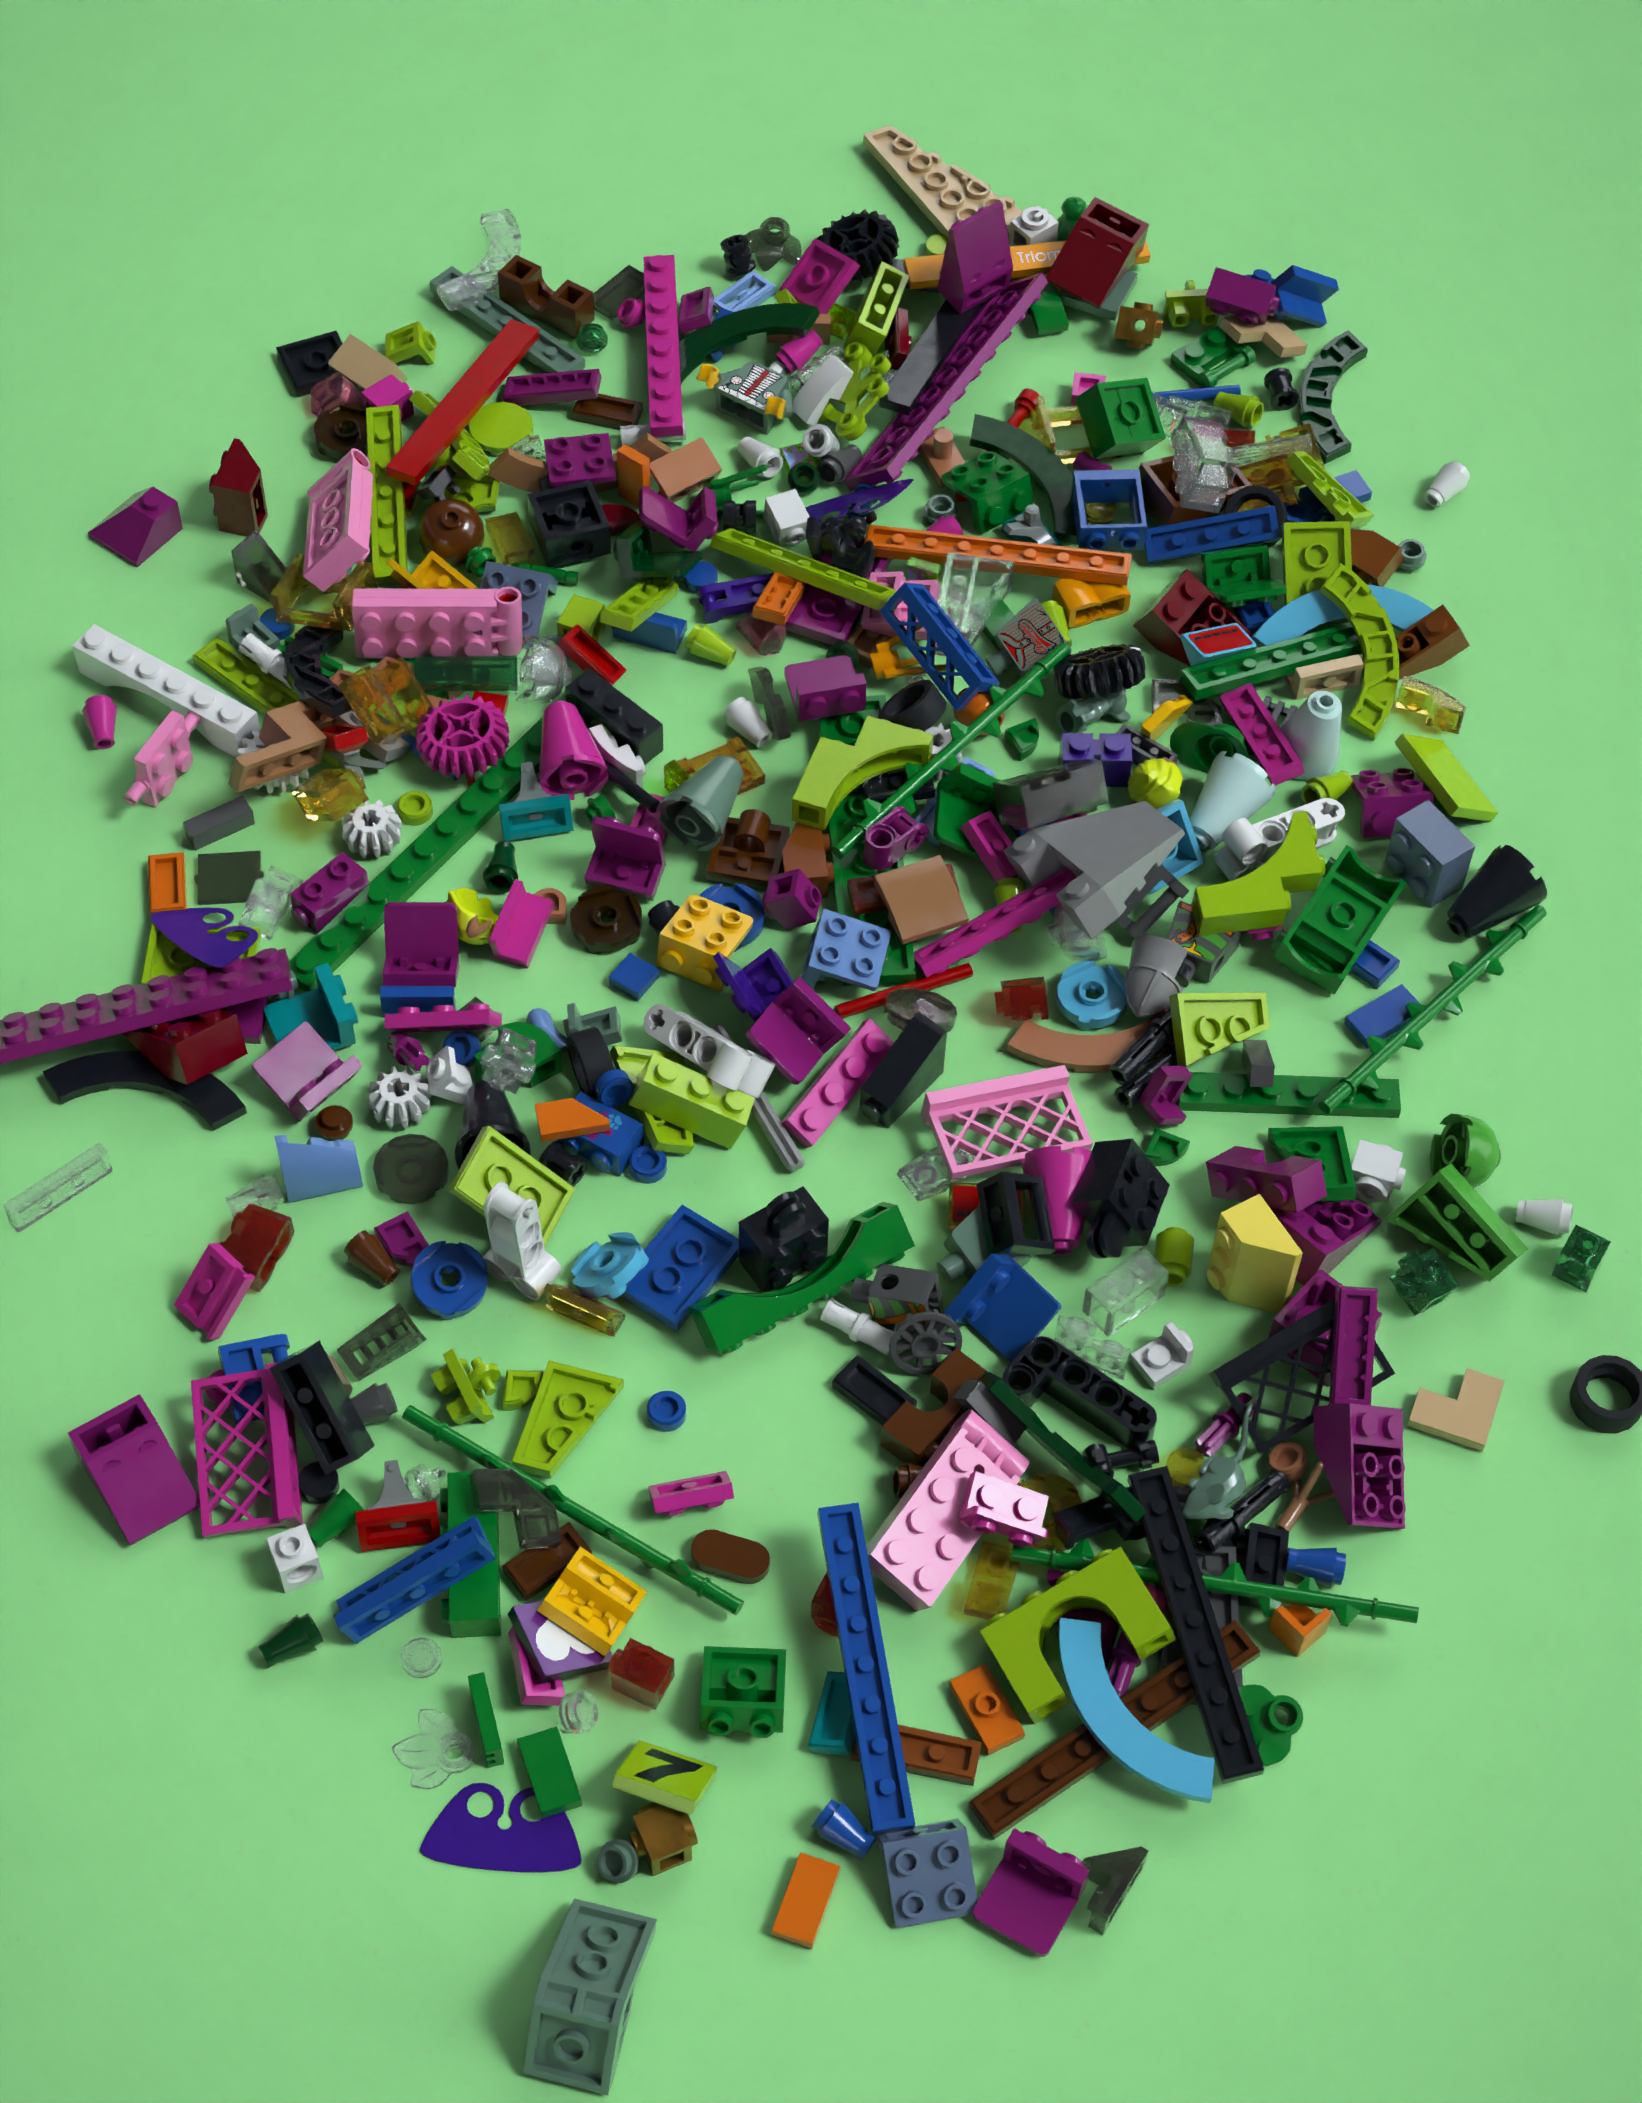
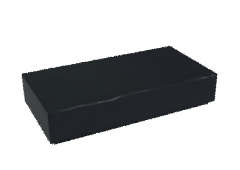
M859 1355L832 1380V1387L882 1426L906 1401L917 1407V1400Z

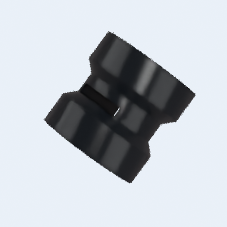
M723 500V531L732 528L743 530L745 533H756V500H746L744 503ZM740 513H743V520H740Z

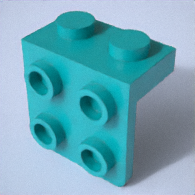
M328 963L314 967L317 989L295 995L292 999L286 998L268 1004L264 1008L265 1017L276 1044L303 1022H308L333 1051L356 1044L353 1025L358 1023L355 1008L352 1002L345 1003L343 996L346 995L343 980L340 974L333 975Z

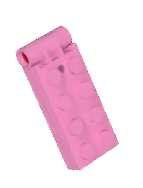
M352 448L307 491L309 508L303 577L323 592L332 584L340 583L345 577L347 570L355 563H362L370 551L369 536L371 533L373 474L368 471L371 467L368 458L355 448Z
M502 587L500 589H353L352 610L356 658H384L385 656L390 658H397L399 656L404 658H425V655H431L433 658H498L499 653L504 656H514L523 649L522 595L514 587Z
M972 1409L966 1410L953 1424L949 1433L866 1546L870 1570L916 1611L930 1608L982 1535V1533L971 1529L972 1524L959 1520L970 1474L977 1471L1017 1485L1020 1481L1019 1477L1025 1472L1030 1463L1029 1460Z

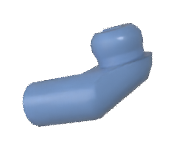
M536 1008L528 1013L526 1023L533 1024L544 1030L560 1051L567 1045V1038L555 1029L548 1011Z

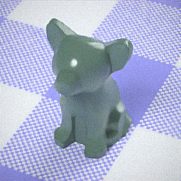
M1126 689L1110 695H1103L1097 698L1091 697L1077 702L1075 699L1069 700L1067 704L1062 705L1058 709L1056 714V721L1060 732L1083 733L1087 730L1088 725L1098 721L1104 714H1108L1121 722L1129 721L1131 716L1125 711L1127 704Z

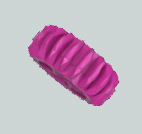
M468 694L461 700H457L453 696L452 701L447 703L440 700L438 708L429 707L427 715H421L420 724L416 726V747L424 765H429L432 772L440 771L444 778L451 773H454L457 779L462 774H468L472 778L474 772L477 771L485 774L487 766L497 767L498 759L505 758L506 748H509V726L504 718V714L501 712V709H497L492 701L485 703L481 696L475 700H471Z

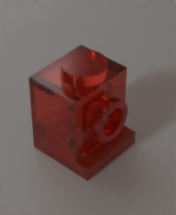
M1044 976L1001 981V992H994L997 1014L1004 1013V1017L1012 1016V1020L1016 1021L1032 1019L1034 1013H1040L1041 1020L1049 1019Z

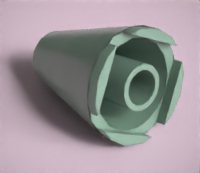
M716 756L664 797L658 805L657 811H661L658 820L667 834L684 846L688 842L698 845L696 850L701 852L710 851L717 846L723 835L744 777L740 763L731 756Z

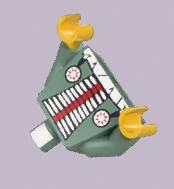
M750 361L741 368L726 373H720L718 368L710 364L701 365L696 379L706 382V386L711 389L716 388L717 411L767 435L777 419H788L792 415L793 396L788 390L789 380L786 377L788 370L783 363L774 361L767 368L757 362Z

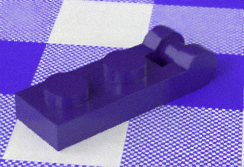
M774 573L700 587L696 594L699 603L704 606L702 613L705 621L715 623L725 616L752 612L754 605Z

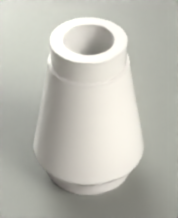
M822 424L809 427L803 437V446L806 452L815 457L839 450L840 447L839 440L832 431Z
M745 437L740 441L738 452L752 468L761 465L768 466V469L758 473V476L771 478L779 473L783 466V458L778 449L751 437Z
M1457 461L1444 464L1424 494L1426 502L1430 506L1438 508L1441 504H1444L1468 486L1470 479L1469 471Z
M744 697L737 698L724 711L727 725L754 743L758 748L764 746L772 738L773 733L769 730L753 701H747Z
M1564 1199L1519 1200L1516 1222L1559 1236L1560 1232L1569 1234L1573 1204L1564 1203Z

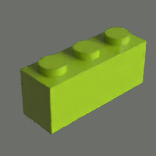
M883 261L881 262L866 288L844 347H847L852 342L862 343L871 352L872 358L875 356L887 336L909 279L908 274Z
M652 1053L638 1076L629 1105L731 1149L747 1125L755 1098L739 1090L727 1088L703 1074Z

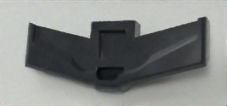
M1188 1485L1174 1486L1181 1511H1183L1188 1496L1193 1490L1189 1489ZM1125 1487L1131 1493L1130 1487ZM1100 1496L1056 1512L1053 1515L1056 1535L1067 1550L1074 1548L1076 1542L1115 1528L1124 1541L1140 1540L1145 1537L1140 1519L1137 1522L1133 1521ZM1208 1518L1206 1520L1213 1521L1215 1518Z

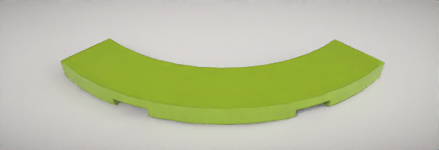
M416 390L409 398L427 416L439 404L433 396L425 391ZM463 428L452 442L456 450L452 460L475 480H481L490 470L489 459L477 441Z
M1340 562L1322 585L1320 592L1329 598L1347 617L1358 637L1364 663L1362 689L1346 722L1372 740H1375L1389 716L1396 695L1399 679L1398 646L1388 615L1372 595V590L1359 576Z

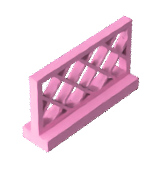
M1061 1065L927 1092L921 1116L925 1126L930 1125L951 1179L1022 1165V1158L1025 1159V1153L1034 1150L1021 1144L1027 1133L1045 1141L1046 1143L1043 1147L1050 1145L1061 1146V1153H1073V1147L1091 1150L1093 1143L1068 1086L1070 1076L1066 1066ZM1062 1098L1066 1109L1061 1115L1044 1107L1046 1101ZM1022 1106L1033 1111V1114L1028 1122L1009 1112L1012 1108ZM987 1113L999 1120L994 1128L991 1129L974 1121L977 1115ZM1038 1115L1057 1123L1052 1133L1033 1125ZM952 1120L964 1127L957 1137L943 1130L941 1122ZM1003 1122L1022 1130L1016 1141L998 1132ZM1063 1126L1076 1132L1079 1140L1067 1142L1056 1135ZM969 1129L987 1137L982 1148L963 1140ZM992 1140L1011 1149L1008 1155L1001 1157L986 1150ZM957 1148H960L976 1156L972 1163L957 1165L953 1154Z

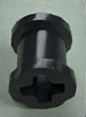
M1286 368L1273 369L1264 377V385L1270 390L1272 395L1271 406L1278 411L1289 410L1298 403L1299 398L1298 392L1291 384L1292 374Z
M554 1141L548 1145L539 1159L541 1164L573 1187L582 1179L588 1167L587 1160L575 1158L563 1149V1144L559 1141Z

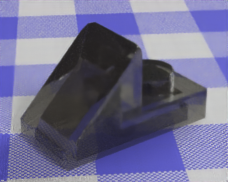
M1140 1846L1083 1859L1084 1867L1090 1870L1088 1879L1099 1885L1087 1905V1909L1092 1912L1088 1924L1089 1928L1101 1935L1105 1933L1145 1866L1149 1852L1147 1849Z

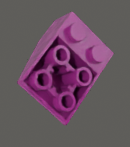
M1000 201L980 208L974 215L965 220L956 221L949 229L937 290L959 314L1009 287L1013 263L1003 204Z
M1345 1200L1338 1203L1317 1201L1297 1213L1270 1208L1303 1252L1295 1279L1303 1286L1319 1269L1329 1274L1382 1221L1372 1213L1366 1204L1357 1200Z
M140 1394L68 1432L76 1457L130 1546L200 1508V1500L158 1422Z
M1353 1403L1314 1406V1447L1320 1461L1323 1463V1468L1347 1524L1405 1529L1406 1506L1404 1502L1405 1466L1403 1462L1404 1426L1402 1422V1409Z

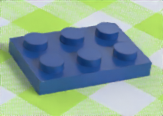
M681 1205L644 1249L649 1258L648 1263L626 1284L627 1288L621 1297L675 1331H678L691 1315L688 1307L705 1298L739 1257V1239L686 1206Z

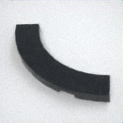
M317 618L301 628L295 634V639L287 644L284 656V673L289 686L301 700L318 712L334 719L356 708V696H349L344 689L334 684L330 679L323 677L320 661L331 647L343 641V629Z
M140 1051L96 1053L60 1063L43 1071L46 1081L61 1104L89 1093L108 1090L112 1086H131L132 1089L147 1090L160 1094L165 1092L176 1096L182 1100V1103L201 1115L213 1130L247 1114L246 1107L238 1096L212 1074L209 1073L186 1085L167 1078Z

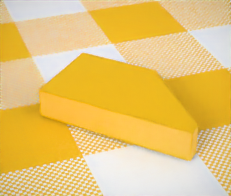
M1185 695L1178 696L1175 701L1168 700L1163 702L1141 724V733L1156 741L1193 702Z

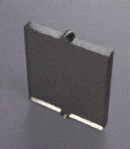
M244 851L198 854V875L194 877L195 883L198 885V905L261 902V881L265 879L264 872L261 871V852Z

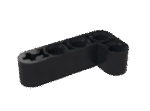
M1039 1336L1029 1341L1003 1373V1381L1030 1408L1045 1392L1126 1448H1135V1442L1153 1439L1157 1414L1149 1403L1049 1337ZM1042 1358L1047 1360L1049 1363L1041 1364L1036 1362L1034 1359ZM1066 1380H1076L1080 1384L1071 1385ZM1020 1385L1025 1387L1026 1390L1017 1391L1011 1386ZM1107 1401L1113 1406L1104 1407L1098 1402Z

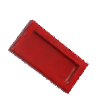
M578 624L556 645L584 672L590 668L612 686L627 671Z

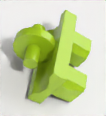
M1193 280L1186 281L1185 290L1165 291L1162 316L1163 320H1170L1173 328L1185 327L1189 324V319H1200L1201 324L1204 326H1215L1219 314L1210 311V307L1206 306L1208 289H1195Z
M453 1348L442 1354L446 1364L431 1374V1377L438 1390L444 1396L459 1388L462 1394L446 1404L452 1420L460 1426L475 1418H479L484 1423L495 1418L481 1389L484 1390L486 1396L493 1395L497 1391L494 1383L501 1376L498 1366L494 1363L484 1364L481 1358H475L471 1361L474 1369L471 1370L466 1359H459Z

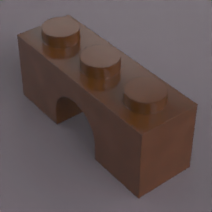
M515 255L498 272L499 298L509 306L575 338L595 320L593 291L567 279L556 291H553L542 277V267L518 255Z
M956 1348L932 1373L930 1393L938 1398L944 1406L939 1410L926 1412L919 1410L906 1401L882 1426L880 1446L904 1464L908 1462L924 1466L949 1433L956 1420L965 1412L953 1399L954 1395L967 1379L978 1380L988 1371Z

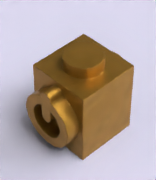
M652 1802L642 1807L638 1814L633 1816L634 1832L628 1834L629 1839L636 1849L638 1857H645L652 1876L692 1860V1846L698 1844V1839L688 1814Z

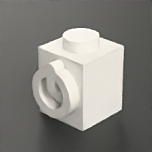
M1039 205L1027 208L1023 211L1022 215L1010 222L1009 245L1020 246L1056 242L1059 222L1054 216L1048 214V209L1046 208L1042 209Z
M1360 1140L1352 1163L1356 1197L1367 1202H1378L1381 1200L1389 1202L1392 1189H1401L1407 1170L1399 1167L1403 1152L1393 1150L1387 1145H1377Z

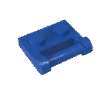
M276 1334L219 1346L218 1355L223 1375L265 1369L261 1354H272L273 1362L278 1363L288 1356L287 1349L290 1348L286 1334ZM262 1381L247 1383L238 1396L253 1406L263 1394ZM235 1385L226 1386V1387H227L229 1390H232ZM234 1400L230 1405L236 1425L249 1410ZM263 1405V1407L259 1410V1412H260L262 1415L265 1416V1414H264V1405ZM254 1416V1418L251 1421L260 1419L257 1416Z

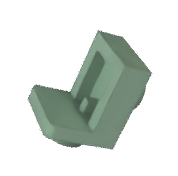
M249 604L243 609L234 612L225 621L229 642L237 650L240 645L245 646L241 642L250 633L273 650L280 645V639L259 620L257 608L253 604ZM244 655L246 658H248L249 660H251L253 663L257 664V663L254 662L252 659H250L249 657H247L246 655Z
M575 1003L567 1005L568 1018L563 1020L567 1037L569 1034L596 1027L603 1035L607 1046L622 1042L621 1021L616 1006L581 1016Z

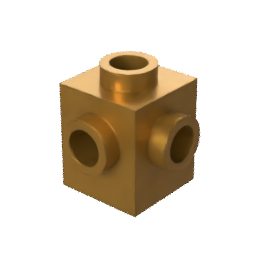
M1135 302L1134 308L1120 306L1115 338L1128 340V347L1145 349L1146 343L1153 345L1154 338L1160 339L1163 320L1158 319L1159 313L1152 311L1153 305ZM1139 320L1145 322V328L1142 331L1135 330V323Z

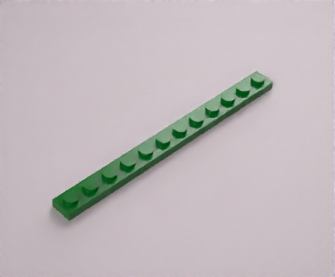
M543 717L505 752V758L498 759L497 767L491 766L485 774L477 779L289 961L290 970L295 974L298 987L306 992L317 989L314 967L328 963L333 973L384 924V906L387 903L406 902L499 811V804L508 803L520 791L521 763L532 762L535 774L539 772Z

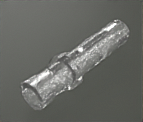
M1308 432L1307 434L1281 438V435L1274 436V440L1224 448V450L1236 466L1273 459H1277L1278 462L1285 461L1284 457H1289L1293 452L1305 451L1311 454L1313 453L1311 434Z

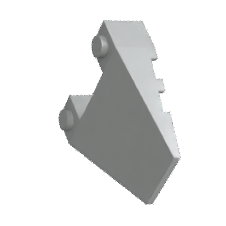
M1143 801L1030 829L1024 835L1018 837L1003 852L1020 879L1029 887L1038 884L1065 868L1075 874L1077 878L1070 881L1056 896L1073 924L1093 939L1121 916L1127 908L1124 903L1134 889L1140 892L1147 883L1144 877L1153 865L1159 867L1185 833L1181 827L1149 803Z

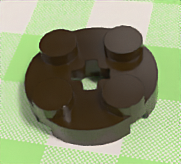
M355 404L339 405L340 410L330 413L328 409L320 414L314 425L315 439L320 454L340 460L352 448H355L367 457L365 407ZM348 430L353 431L351 434H341L346 433Z
M594 887L583 892L578 897V903L574 908L572 907L570 912L571 929L575 938L584 945L589 953L599 954L601 952L617 951L639 940L642 927L641 906L634 895L627 892V895L617 892V887ZM607 914L609 918H615L610 923L600 922L601 915Z

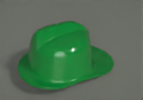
M1194 721L1187 722L1175 728L1170 736V748L1178 754L1177 759L1182 764L1207 774L1213 760L1222 751H1227L1225 754L1227 757H1232L1234 753H1238L1249 759L1248 747L1244 736L1232 725L1216 724L1211 726Z

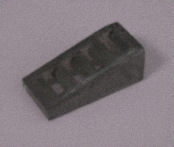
M398 1303L339 1347L337 1352L357 1380L360 1381L415 1349L427 1339L406 1310ZM402 1325L406 1333L399 1336L394 1328ZM386 1333L394 1341L388 1346L381 1338ZM372 1341L380 1349V1352L376 1355L373 1354L367 1345ZM358 1349L362 1351L368 1360L363 1365L353 1353Z

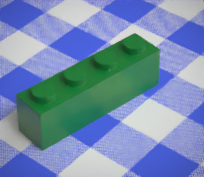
M496 1470L447 1473L448 1488H440L441 1513L448 1512V1524L441 1525L440 1535H444L475 1516L481 1523L496 1559L449 1587V1599H441L442 1624H450L452 1638L500 1636L499 1510Z

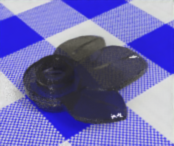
M768 218L762 222L759 229L752 230L745 235L748 240L747 246L750 248L751 253H755L757 263L764 272L771 269L781 258L794 265L801 259L800 241L790 234L789 224L782 218ZM772 229H778V230H780V231L774 233V232H771L770 230H772Z

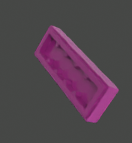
M599 369L507 377L502 399L503 402L514 403L518 406L597 399L602 377Z
M1336 1286L1329 1391L1330 1405L1346 1403L1371 1405L1378 1299L1377 1288Z

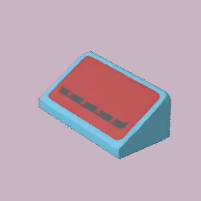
M1237 622L1180 635L1191 666L1249 651L1257 647L1254 640Z

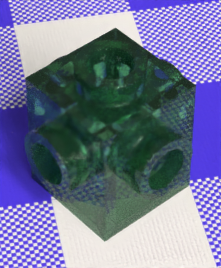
M1434 1248L1421 1255L1417 1250L1407 1254L1397 1262L1400 1268L1389 1278L1394 1284L1397 1293L1404 1299L1414 1316L1441 1303L1460 1286L1449 1271L1447 1264L1441 1259Z

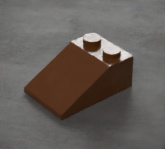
M1221 445L1143 462L1139 466L1145 513L1156 527L1212 517L1225 509L1229 498L1236 491L1246 486H1252Z

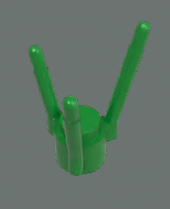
M761 465L722 479L711 480V483L703 484V487L705 486L715 492L716 507L718 508L717 515H723V500H732L731 491L748 488L760 483L759 479L733 482L764 472L768 469V466ZM756 510V517L763 518L764 511Z

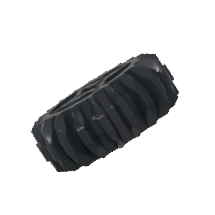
M863 210L860 214L852 211L849 216L841 215L840 220L831 221V227L823 228V235L817 237L819 241L860 265L849 281V284L854 280L859 279L862 283L864 278H872L882 261L888 265H893L892 259L898 256L899 239L895 226L892 225L891 220H888L885 214L879 215L877 211H872L869 214L866 210Z
M1113 644L1070 654L1054 666L1055 687H1057L1059 695L1075 700L1079 698H1097L1121 692L1124 689H1130L1145 679L1144 656H1142L1140 648L1131 644Z

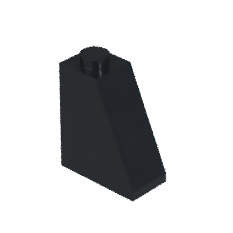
M917 1012L861 1087L859 1109L862 1110L869 1120L879 1122L889 1129L943 1073L947 1031L920 1012Z

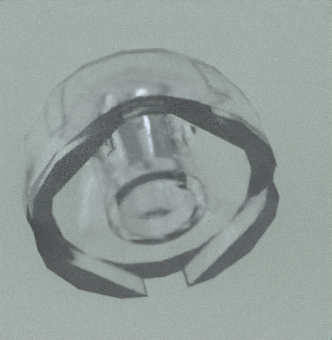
M528 635L521 646L522 649H527L523 659L517 658L513 690L514 695L521 694L516 699L517 702L542 705L554 701L561 694L563 687L571 683L572 667H567V657L562 648L554 641L544 637Z
M1062 904L1057 905L1054 910V924L1047 925L1052 946L1059 945L1064 956L1075 962H1096L1107 958L1103 931L1091 939L1073 924Z

